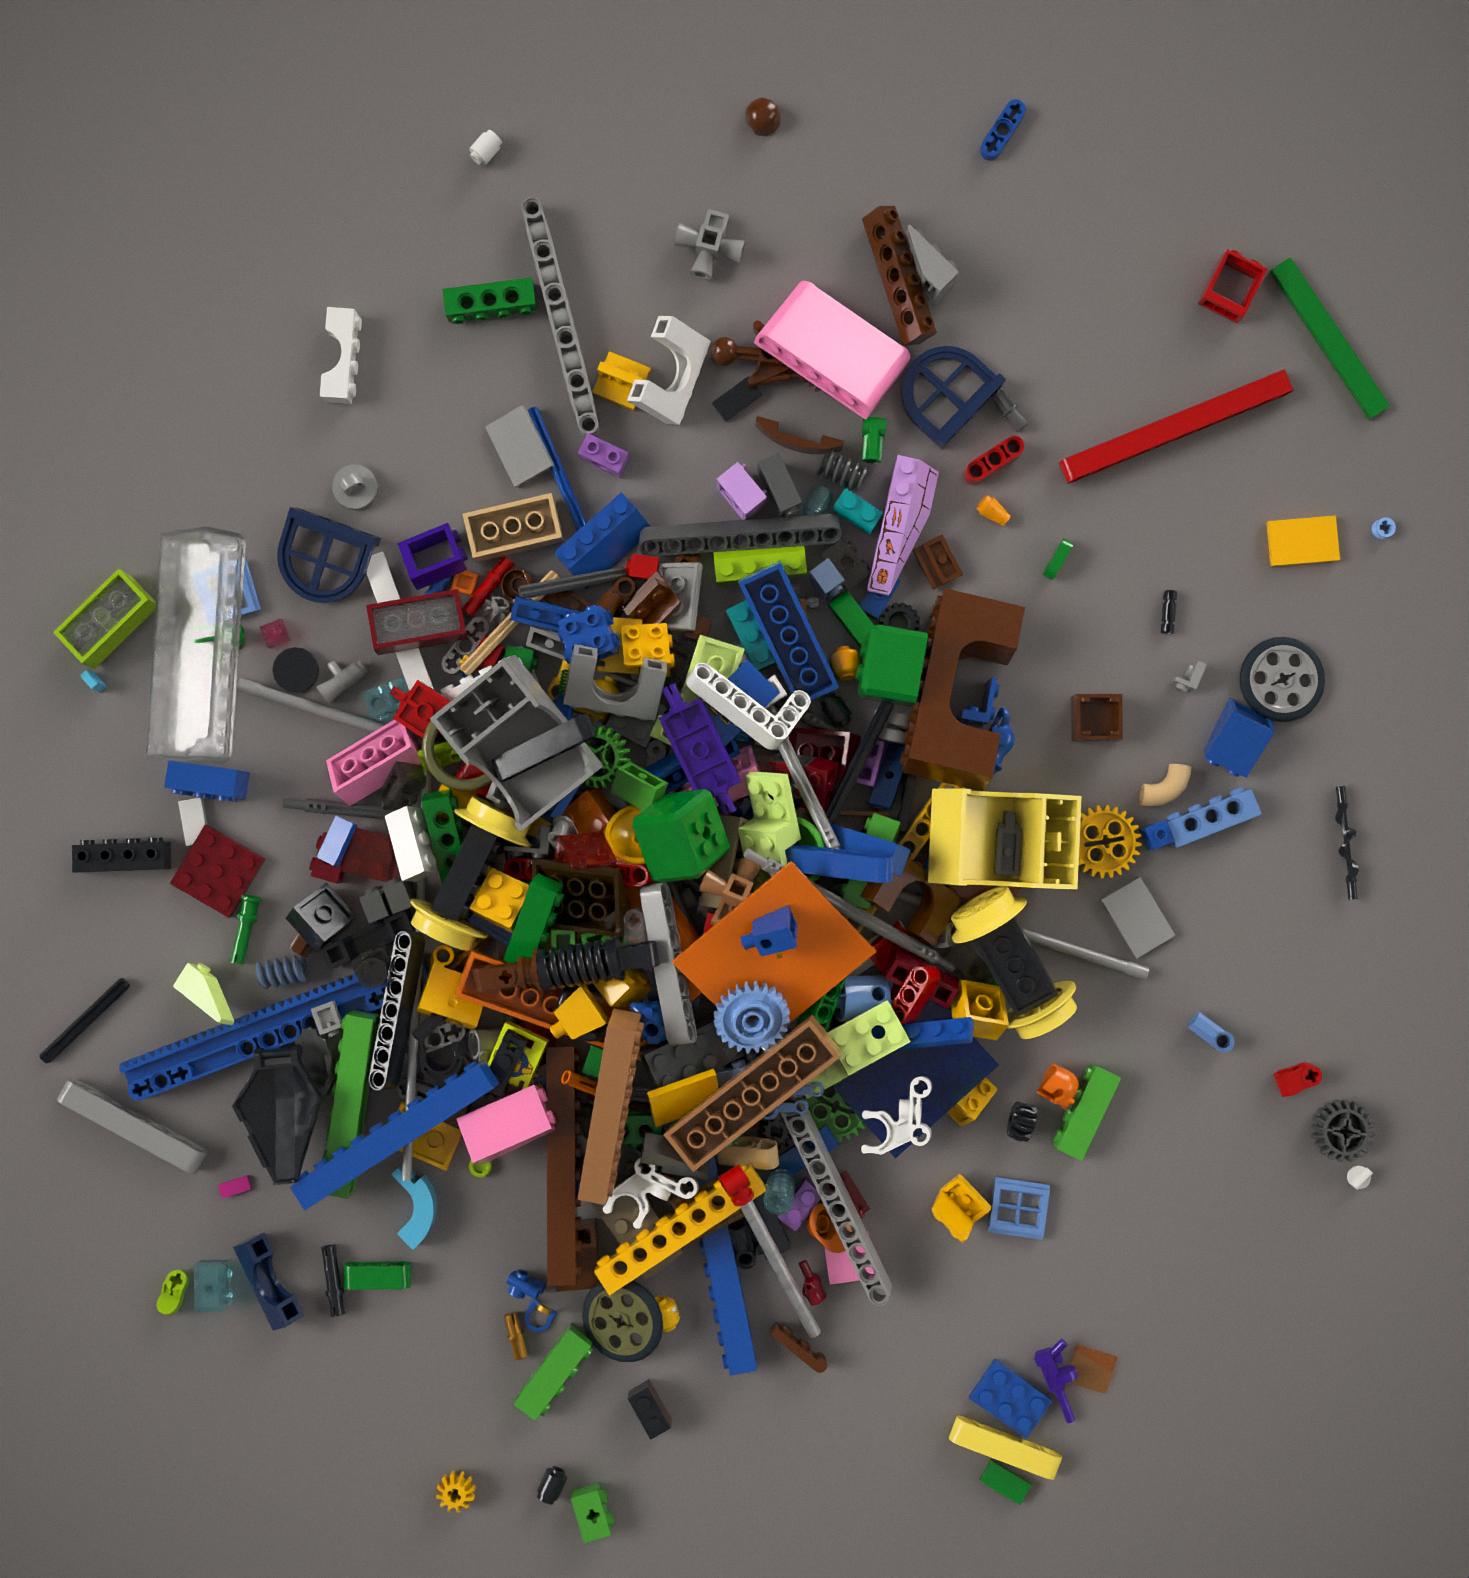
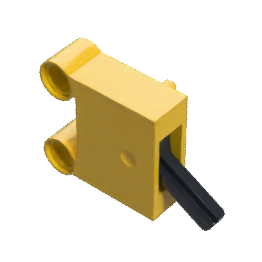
M447 945L438 946L430 956L431 966L416 1008V1012L428 1015L429 1017L412 1031V1035L419 1042H422L444 1021L473 1030L477 1027L482 1012V1005L455 996L462 973L446 968L454 959L453 950ZM437 953H444L447 957V962H440L437 959Z

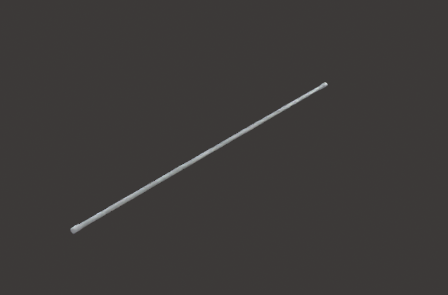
M240 678L237 684V691L260 696L369 732H374L385 725L284 693L244 678ZM415 734L416 738L422 746L423 738ZM434 741V745L441 743L438 741ZM578 788L573 797L578 798L587 789ZM605 795L614 810L620 811L627 807L625 801ZM823 876L839 882L849 880L845 878ZM902 890L896 900L919 907L921 896ZM1022 928L1030 943L1112 968L1142 980H1146L1148 977L1149 967L1114 958Z

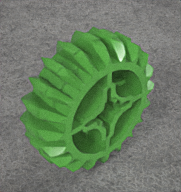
M593 726L597 734L595 738L604 739L607 743L600 748L590 743L593 739L585 743L595 756L597 753L602 754V761H600L603 764L602 768L607 769L609 773L604 776L593 774L585 781V785L590 786L593 783L594 788H599L601 785L603 788L609 787V782L613 785L617 769L623 766L624 762H630L631 759L625 757V753H629L630 749H623V745L627 741H619L621 734L615 733L613 735V728L606 730L605 726H599L597 730L596 726ZM612 750H614L615 762L611 759Z

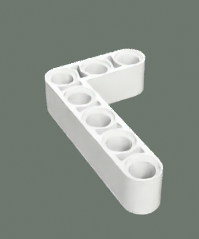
M698 663L686 679V684L691 691L762 746L770 750L776 749L784 741L811 703L810 697L806 692L795 691L774 716L706 663Z

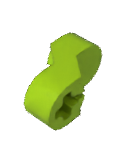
M173 1270L167 1275L156 1303L158 1311L164 1316H173L179 1311L189 1285V1277L181 1270Z

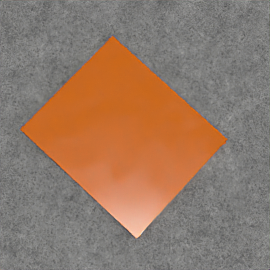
M790 861L672 960V963L715 1006L716 1003H722L721 995L729 996L728 988L733 991L736 990V984L744 987L745 981H747L752 986L756 980L758 986H762L764 982L767 983L768 989L774 986L776 993L781 992L783 999L787 1001V1007L790 1011L788 1016L791 1023L875 954L876 950L796 867L795 863ZM789 905L798 924L797 947L782 951V958H777L776 953L761 956L757 947L745 950L741 942V936L752 933L753 921ZM752 1015L749 1016L747 1019H753L756 1016Z

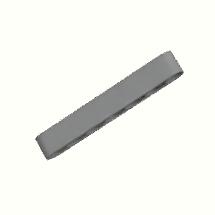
M666 882L643 885L640 888V899L648 941H656L660 965L653 968L666 1038L671 1046L695 1043L697 1031L687 977L672 963V960L681 954L682 951L670 888Z
M68 1078L57 1098L60 1104L188 1173L195 1174L207 1154L203 1147L79 1080Z

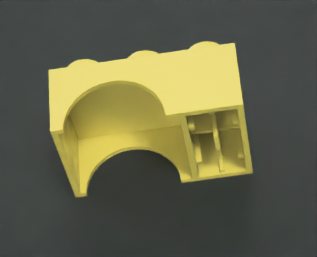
M932 789L928 883L965 886L994 885L1078 889L1082 796L972 791L971 789ZM1004 811L1016 812L1015 824H1020V830H1022L1018 876L994 875L996 831L998 823H1003Z

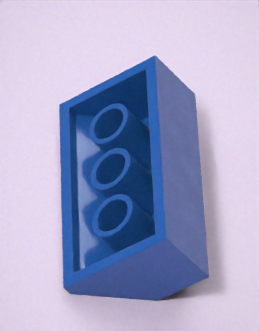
M621 492L560 546L554 554L573 576L608 570L639 544L641 530L651 526Z

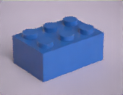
M168 760L164 788L172 789V794L193 796V792H195L194 797L215 799L216 795H218L217 800L238 802V798L246 799L250 772Z

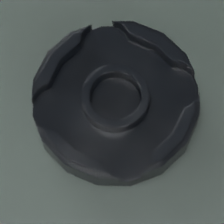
M293 647L285 649L278 654L273 663L272 671L275 681L281 688L289 692L299 693L311 688L315 684L319 675V665L312 653L303 648Z

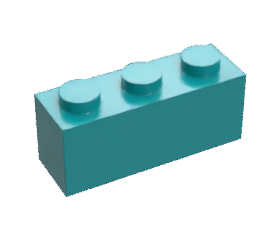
M747 600L727 609L726 615L742 647L745 649L744 651L749 662L759 672L775 665L776 660Z

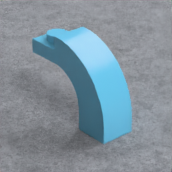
M401 1164L391 1175L411 1195L414 1210L411 1219L397 1234L414 1250L426 1237L434 1224L437 1214V1197L432 1183L425 1174L417 1180L415 1178L416 1173L412 1170L411 1180L403 1181V1164Z

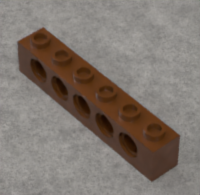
M878 206L863 217L862 221L903 346L919 345L937 334L896 207Z

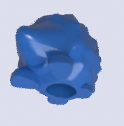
M659 1000L631 1002V1012L641 1013L640 1022L644 1023L641 1038L649 1044L655 1045L667 1040Z

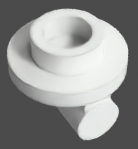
M1354 1166L1347 1173L1348 1183L1356 1190L1366 1188L1371 1181L1373 1172L1367 1167Z

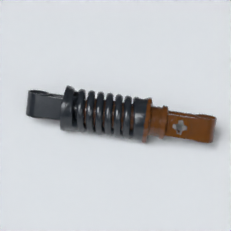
M614 936L613 938L605 939L603 946L601 941L596 940L594 944L586 942L585 946L582 943H577L576 948L573 944H569L567 949L565 946H559L558 951L555 947H551L548 952L544 948H535L532 957L520 956L518 962L473 968V975L477 993L521 986L523 990L529 989L530 986H537L540 993H545L546 991L557 990L558 988L563 989L567 986L590 985L593 982L597 984L603 980L610 982L612 979L621 982L625 980L626 970L651 968L660 965L656 941H645L622 946L620 938ZM507 971L508 974H512V978L509 979L508 976H504V973Z

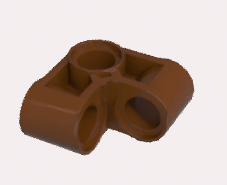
M620 578L609 591L605 592L596 605L610 611L612 617L619 618L624 612L623 609L627 606V601L637 592L636 584L631 578ZM623 583H630L632 585L631 591L627 594H623L620 591Z

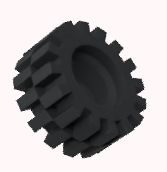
M902 602L900 604L893 603V605H889L882 612L878 625L891 627V619L894 616L901 615L908 622L907 630L918 631L920 628V617L917 615L916 609L913 610L911 605H905Z

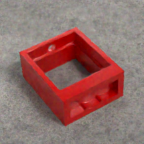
M1227 249L1221 256L1198 304L1238 324L1244 318L1268 269L1256 260H1249L1243 257L1236 250ZM1224 265L1253 278L1241 305L1212 291Z

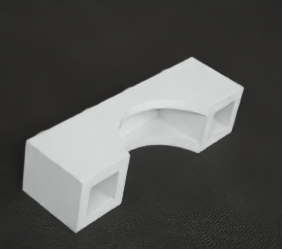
M327 307L325 329L330 336L340 342L342 351L338 364L332 370L321 374L320 397L324 402L352 404V397L356 396L354 375L358 373V362L355 359L356 353H359L360 341L357 339V334L361 330L362 320L355 309Z

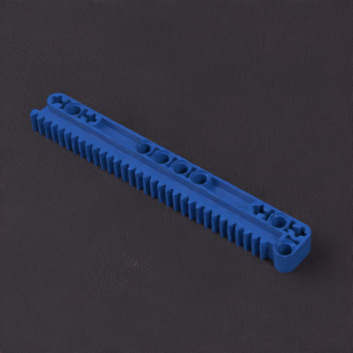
M423 955L421 978H424L426 981L429 967ZM391 959L387 960V963L382 962L378 966H371L370 970L368 968L361 970V972L353 973V976H345L344 979L335 980V982L327 983V985L319 986L318 988L301 993V995L293 996L292 998L234 1019L233 1025L221 1024L215 1026L214 1028L120 1063V1072L125 1073L129 1084V1096L134 1100H143L252 1058L254 1050L257 1048L270 1050L291 1043L302 1034V1029L310 1027L309 1019L313 1017L311 1009L325 1003L335 1001L341 1020L352 1010L369 1013L382 1008L383 999L374 1001L373 997L376 994L385 993ZM425 982L421 985V992L423 990ZM289 1025H293L296 1028L297 1033L295 1037L289 1035ZM268 1033L275 1037L273 1045L267 1042L266 1037ZM246 1042L252 1043L254 1047L252 1053L247 1052L245 1049ZM185 1069L188 1070V1074L177 1077L176 1073ZM161 1075L167 1078L166 1086L160 1082ZM150 1083L151 1088L140 1091L139 1087Z

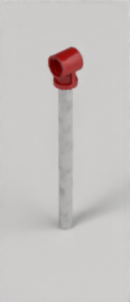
M736 1165L719 1176L718 1179L727 1195L731 1198L733 1205L740 1206L808 1336L815 1338L821 1333V1330L752 1200L754 1192L748 1187L751 1184L740 1165Z

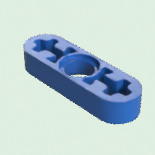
M1018 99L1009 101L983 140L980 154L985 160H995L1000 155L1022 121L1026 112L1025 104ZM1018 108V113L1014 115L1012 121L1009 120L1008 118L1010 117L1012 110ZM1005 125L1008 127L1009 133L1007 135H1000L997 132V127ZM995 139L997 143L994 150L988 152L987 148L991 146Z

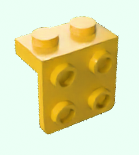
M667 623L623 626L621 628L624 666L627 668L641 667L643 657L666 661V677H670V668H675L674 654H670L669 648H673L672 634H668Z
M959 1173L940 1188L932 1206V1212L935 1218L949 1229L954 1238L964 1243L969 1237L973 1224L987 1214L992 1206Z

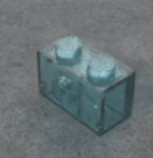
M201 1260L194 1265V1312H223L231 1304L232 1291L229 1290V1281L232 1277V1268L229 1267V1260Z

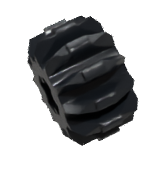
M1015 1102L1009 1113L1007 1135L1014 1140L1028 1142L1032 1137L1033 1131H1035L1037 1108L1030 1103Z
M783 1118L775 1122L772 1119L766 1120L767 1122L759 1120L758 1125L763 1128L758 1129L757 1134L764 1135L761 1138L774 1139L777 1142L778 1150L781 1148L780 1143H783L785 1147L789 1146L786 1138L793 1140ZM775 1125L777 1128L781 1126V1134L778 1135L776 1132L772 1134V1126Z

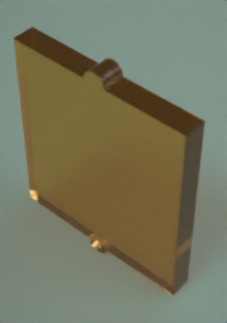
M1078 1344L1074 1358L1070 1361V1364L1075 1366L1078 1377L1070 1383L1106 1394L1110 1378H1113L1112 1372L1117 1357Z

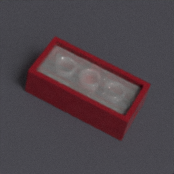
M458 589L366 605L373 648L377 655L468 639Z

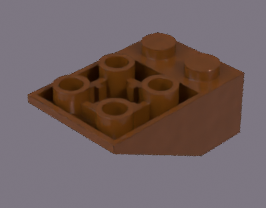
M596 1218L582 1219V1229L578 1231V1240L582 1241V1254L578 1255V1264H582V1279H578L576 1285L556 1286V1292L592 1289L594 1285L600 1282L594 1273L597 1266L596 1262L600 1259Z

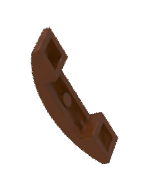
M759 416L756 418V427L766 437L790 450L807 454H825V452L829 454L832 450L835 452L842 451L843 440L822 435L821 442L817 443L777 431L779 426L777 421Z

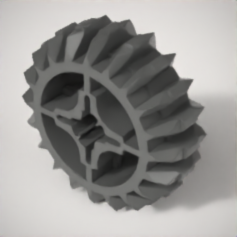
M1335 1099L1333 1100V1105L1328 1102L1325 1103L1326 1110L1319 1108L1318 1112L1321 1115L1319 1117L1313 1116L1317 1124L1310 1125L1312 1129L1316 1130V1132L1311 1134L1312 1138L1317 1139L1314 1145L1318 1148L1321 1147L1320 1153L1327 1154L1331 1160L1336 1158L1337 1161L1343 1162L1345 1158L1346 1161L1351 1162L1353 1156L1357 1159L1361 1158L1360 1151L1368 1152L1367 1148H1365L1366 1144L1373 1145L1372 1141L1368 1140L1369 1137L1375 1136L1374 1132L1369 1131V1129L1375 1126L1373 1123L1368 1122L1371 1116L1364 1114L1366 1111L1364 1107H1358L1356 1102L1352 1101L1349 1103L1346 1099H1343L1341 1103ZM1350 1114L1355 1118L1358 1129L1352 1127L1351 1119H1349ZM1336 1116L1335 1122L1329 1124L1330 1121ZM1343 1127L1346 1128V1129H1348V1130H1350V1131H1345V1132L1342 1133V1134H1340L1339 1132L1335 1131V1130H1340V1129L1343 1128ZM1327 1132L1333 1134L1336 1148L1329 1142ZM1356 1137L1355 1140L1349 1145L1350 1140Z

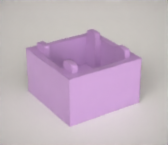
M737 462L717 478V489L742 520H749L766 507L767 491L766 489L762 491L744 470L746 469L745 464L741 466Z

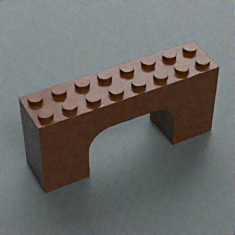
M944 588L941 596L937 595L935 605L933 604L930 618H932L931 624L927 629L928 639L918 697L909 714L908 721H910L909 729L906 730L904 738L906 745L901 753L899 764H903L902 773L984 791L993 777L1001 734L966 726L953 716L950 709V697L957 662L965 658H977L1008 665L1018 647L1025 607Z

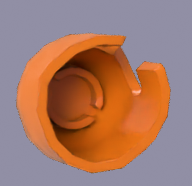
M1054 1063L1047 1069L1042 1085L1037 1089L1036 1093L1066 1110L1070 1104L1075 1102L1074 1097L1078 1092L1079 1082L1071 1071Z

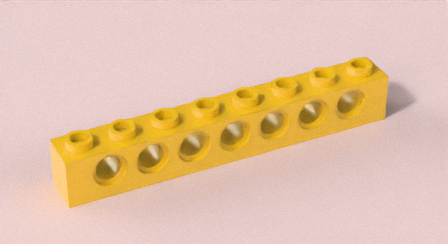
M751 1163L747 1166L745 1164L740 1165L751 1185L748 1187L754 1192L752 1199L754 1200L767 1191L766 1185ZM719 1180L713 1184L715 1186L708 1192L706 1190L699 1192L694 1197L695 1201L689 1205L687 1203L681 1204L674 1210L676 1212L669 1218L667 1216L660 1218L655 1223L656 1227L650 1231L648 1229L642 1230L635 1236V1241L630 1244L628 1242L621 1244L616 1249L617 1253L611 1257L607 1254L596 1262L597 1266L594 1273L609 1296L740 1209V1206L733 1205L731 1198L727 1195ZM715 1196H722L725 1199V1203L721 1206H716L712 1203V1199ZM696 1209H702L706 1215L702 1219H697L692 1213ZM676 1222H682L685 1224L686 1229L682 1232H677L674 1230L673 1225ZM657 1235H662L666 1238V1242L663 1245H658L654 1242L653 1238ZM637 1248H643L647 1255L639 1258L634 1254V1251ZM618 1261H623L626 1263L627 1269L619 1271L615 1268L614 1264Z

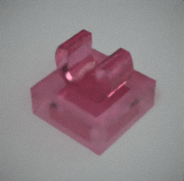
M282 619L260 627L269 649L291 641Z

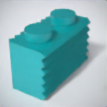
M848 488L844 489L832 510L869 535L883 515V511H879V508L875 509V506H871V503L868 504L863 498L860 499V496H856V493L852 494V491H848Z

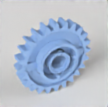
M756 980L752 986L747 981H745L744 987L736 984L735 991L728 988L729 996L721 995L722 1003H716L717 1011H714V1025L717 1027V1035H721L723 1043L728 1041L729 1048L736 1045L737 1052H740L742 1048L746 1049L747 1054H749L752 1048L755 1049L756 1053L759 1052L760 1047L768 1050L767 1044L775 1045V1038L783 1039L781 1031L787 1032L788 1030L786 1024L790 1023L788 1016L790 1011L787 1007V1001L783 999L781 992L776 993L774 986L768 989L766 982L762 986H758ZM752 1015H755V1016H756V1017L753 1018V1019H747L749 1016H752Z

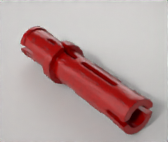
M503 555L492 571L489 570L487 572L488 576L462 607L463 610L474 617L495 588L501 584L502 577L515 564Z

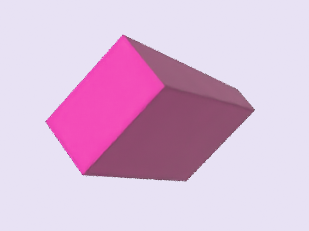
M248 1175L218 1185L222 1199L252 1189Z

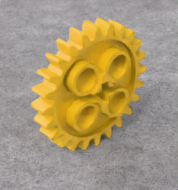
M1100 805L1095 806V812L1091 808H1087V816L1081 813L1079 865L1083 864L1081 871L1086 872L1090 869V876L1092 877L1098 872L1099 878H1104L1105 872L1108 878H1113V871L1117 875H1122L1121 868L1129 870L1130 868L1127 863H1136L1132 856L1140 855L1135 850V847L1142 846L1141 843L1136 842V838L1141 837V834L1134 833V830L1139 826H1131L1130 823L1134 818L1129 817L1125 819L1127 812L1122 811L1118 814L1117 806L1111 811L1109 805H1104L1103 811ZM1111 822H1114L1118 827V831L1114 835L1108 830ZM1089 826H1092L1096 831L1092 839L1086 835V829ZM1120 836L1124 838L1122 841L1106 843L1105 846H1084L1086 842L1099 841L1103 838L1108 839ZM1115 845H1119L1122 849L1119 857L1113 855L1112 849ZM1094 848L1100 853L1097 861H1093L1090 857V852Z

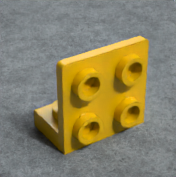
M964 1058L943 1084L935 1087L929 1096L962 1127L977 1118L996 1093L997 1088L967 1058Z

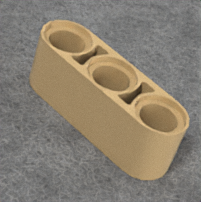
M740 1135L738 1142H734V1145L726 1146L715 1155L716 1162L721 1165L736 1166L745 1164L747 1166L751 1163L755 1169L764 1170L774 1169L779 1165L777 1142L770 1138Z

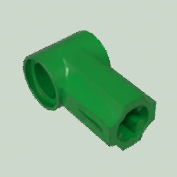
M868 417L866 420L863 418L862 461L866 463H881L883 439H885L886 418Z

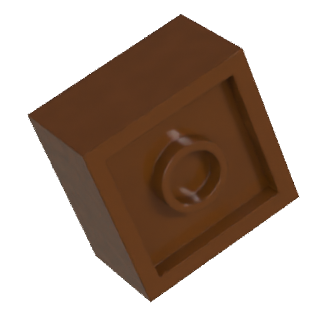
M1075 694L1071 696L1072 741L1123 740L1122 694Z

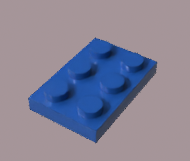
M995 1358L969 1395L970 1400L1025 1439L1028 1438L1052 1403V1399Z

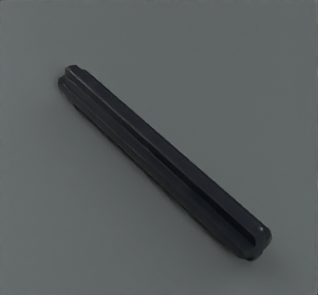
M124 978L118 979L39 1055L40 1059L46 1064L52 1062L130 987V984Z

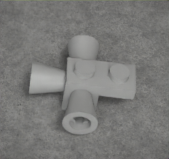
M708 209L704 224H701L700 232L679 223L674 246L696 247V255L698 257L690 271L693 276L704 280L712 279L713 259L718 260L720 253L738 263L741 262L745 240L724 239L730 218L729 214Z

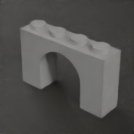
M574 644L564 690L563 704L569 705L572 708H588L594 712L614 713L621 717H636L642 721H655L667 674L666 661L643 657L639 678L635 686L627 692L611 694L600 689L593 679L598 648Z

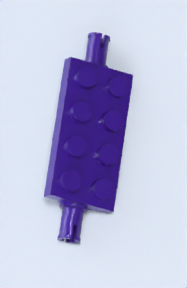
M676 683L663 688L662 691L671 709L669 713L659 717V721L692 789H706L710 791L713 798L715 797L723 816L736 811L737 809L727 791H729L730 787L742 781L702 698L700 697L687 703L683 701Z

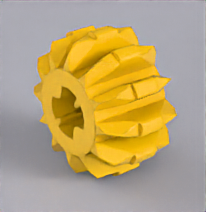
M455 1471L451 1472L450 1477L445 1474L442 1477V1482L437 1485L439 1492L436 1494V1499L442 1500L440 1508L446 1505L449 1506L447 1509L448 1513L453 1508H455L457 1513H460L462 1507L468 1509L470 1501H474L475 1494L473 1492L476 1486L470 1484L472 1481L471 1476L466 1479L463 1478L464 1471H461L459 1476H457ZM454 1489L458 1490V1494H454Z

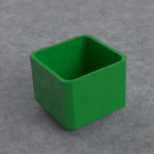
M876 625L867 635L866 641H863L860 649L859 657H862L863 661L857 667L855 680H859L857 693L860 697L878 702L882 700L889 701L895 705L907 707L914 705L918 697L928 633L884 625Z
M706 789L665 794L633 818L632 827L651 879L656 883L698 879L726 855L730 849L712 793Z

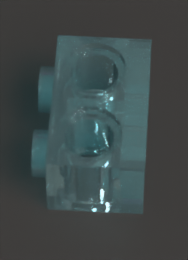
M404 676L361 693L372 719H378L379 722L385 721L392 717V713L397 712L400 702L390 695V691H393L392 688L394 686L404 690L406 693L409 691ZM383 698L385 701L384 708L376 710L375 702Z

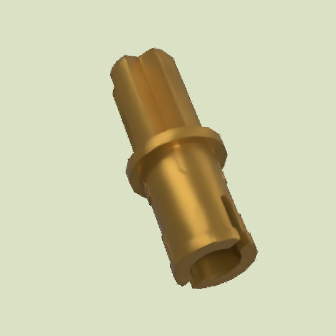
M512 1312L510 1315L506 1314L503 1316L509 1335L507 1340H510L514 1359L522 1360L527 1357L523 1338L525 1332L521 1330L518 1312Z

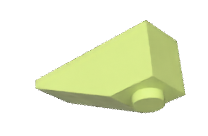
M187 963L173 987L218 1023L233 1025L235 1021L217 978L210 973L211 969L202 963H198V965Z

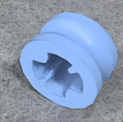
M1387 517L1375 521L1372 525V534L1378 539L1388 538L1396 530L1394 521ZM1381 525L1388 527V531H1385V534L1384 530H1380Z

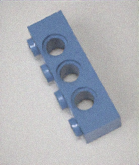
M1239 787L1229 791L1231 795L1225 798L1219 795L1209 799V804L1201 806V803L1188 807L1189 812L1182 815L1180 812H1175L1166 816L1175 839L1174 842L1170 843L1171 848L1183 846L1261 815L1262 813L1252 789L1244 790L1243 787ZM1230 802L1234 803L1236 808L1233 814H1230L1227 810V805ZM1209 810L1215 815L1211 823L1206 819V813ZM1188 818L1194 824L1191 831H1188L1185 827V821Z

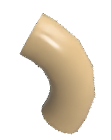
M1169 764L1167 776L1162 782L1157 784L1143 783L1139 797L1140 806H1163L1176 800L1187 787L1192 767L1181 764Z

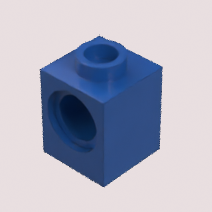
M1159 820L1139 829L1148 850H1154L1175 841L1167 820Z

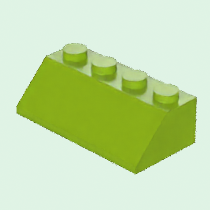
M804 546L713 552L716 586L739 584V579L781 560L789 579L806 578L807 576Z

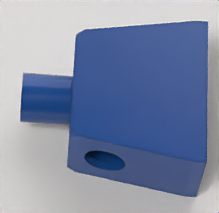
M789 905L755 919L752 924V933L741 936L744 949L757 947L759 954L766 956L796 948L798 924Z

